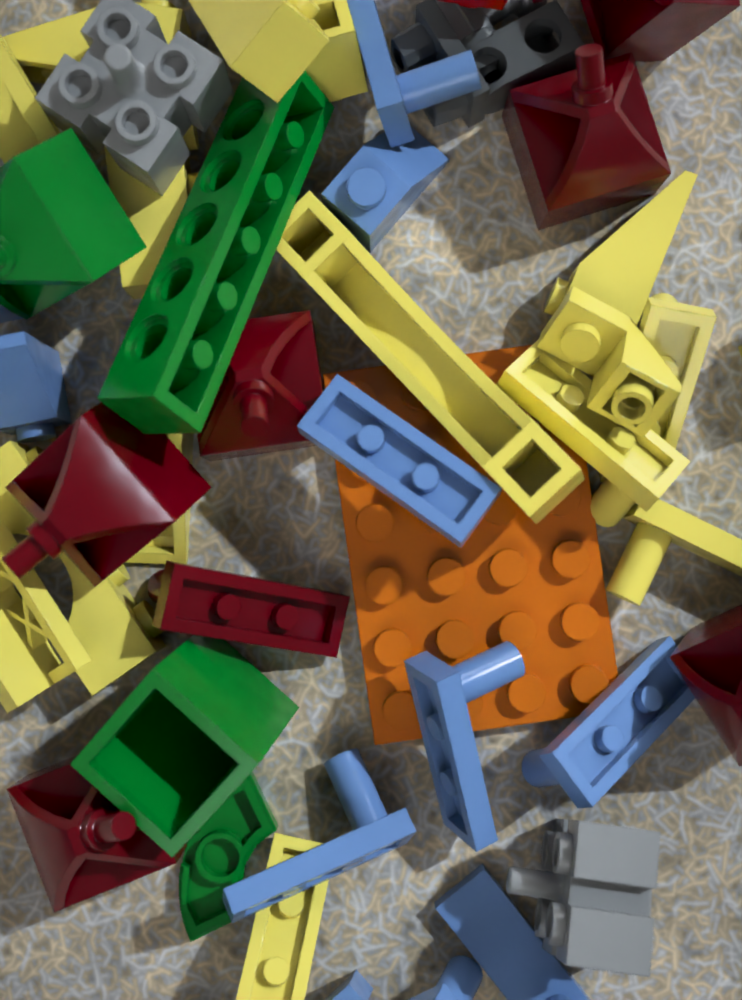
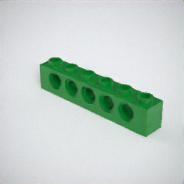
M306 71L303 72L278 103L242 77L97 399L144 434L201 433L335 108Z

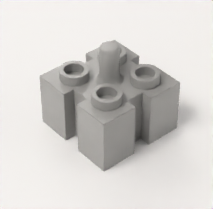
M101 0L80 30L89 45V49L80 62L64 54L35 99L56 127L62 131L72 128L80 142L97 154L105 146L120 169L163 196L190 156V151L183 136L191 124L205 133L233 92L224 60L180 31H177L171 42L167 44L156 16L132 0Z
M555 818L554 831L546 830L544 832L541 847V868L549 871L511 866L508 869L506 878L507 893L538 898L534 929L535 936L543 938L542 948L551 955H556V959L566 966L650 977L654 918L650 917L652 889L657 888L661 832Z

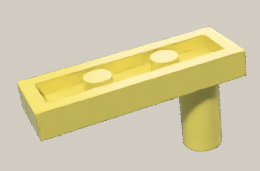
M658 293L647 298L639 329L682 384L681 394L651 428V430L676 449L717 316L713 309L678 303L677 299L672 295ZM599 473L600 482L603 483L606 478Z
M538 339L503 372L496 385L606 478L592 495L590 509L596 524L603 527L617 525L635 504H638L647 512L690 461L653 430H650L645 437H642L587 408L592 380L576 367L538 348Z
M660 499L647 512L638 504H635L623 519L635 524L636 527L605 590L629 603L640 606L671 542L742 577V539Z
M274 833L266 869L324 843ZM329 880L256 913L236 1000H305Z

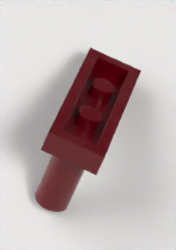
M167 560L165 568L152 575L147 588L149 597L156 603L152 625L160 630L337 658L350 596L331 591Z

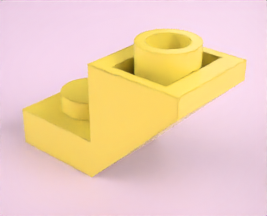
M572 286L542 330L537 347L593 376L587 408L645 437L681 394L682 384L630 316Z

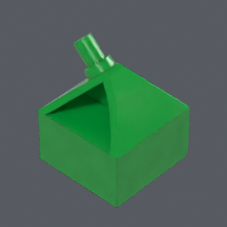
M72 128L14 156L0 167V305L27 320L94 282L147 247Z

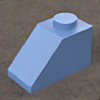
M413 128L415 140L392 148L389 145L385 132L364 144L321 193L322 204L370 253L450 160Z
M25 331L0 335V432L10 435L16 434L18 443L37 442L56 437L54 427L72 424L59 352Z

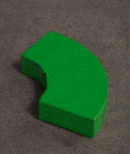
M253 771L187 842L179 873V902L184 926L190 942L231 923L222 900L223 888L244 879L246 863L257 844L278 828V824Z

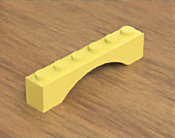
M310 190L294 205L276 249L279 254L518 506L538 524L585 480L581 468L433 322L354 235Z

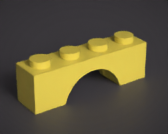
M10 440L0 447V516L12 535L23 534L28 536L29 532L25 528L35 520L5 487L34 461L43 450L38 446L30 450L28 445ZM63 552L59 558L68 571L73 590L72 610L68 623L92 660L75 672L93 696L166 647L159 636L165 630H160L152 625L155 613L153 607L145 600L137 604L123 584L130 579L124 565H121L94 587Z

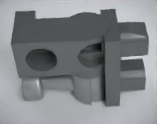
M425 0L416 5L415 24L391 39V57L400 73H404L471 49L482 89L423 109L434 127L462 117L469 128L483 121L485 114H492L504 109L509 90L575 70V50L585 44L557 0L549 3L545 0L536 4L532 0H508L503 10L483 7L466 8L455 3ZM512 13L519 18L498 30H495L493 27ZM553 30L557 33L560 43L553 36Z

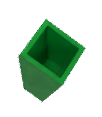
M192 635L148 673L70 765L120 811L132 814L136 825L173 858L259 765L299 709V706L226 640Z

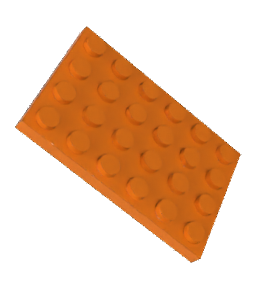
M532 345L469 353L466 355L497 384L503 372ZM386 365L323 374L325 389L337 374L500 487ZM522 407L520 408L581 468L585 480L538 524L502 489L501 495L462 548L335 459L375 745L423 739L404 660L424 651L431 653L450 666L456 665L505 641L514 644L520 652L525 665L524 676L467 703L473 731L578 717L618 677L596 522L590 509L592 495L587 462Z

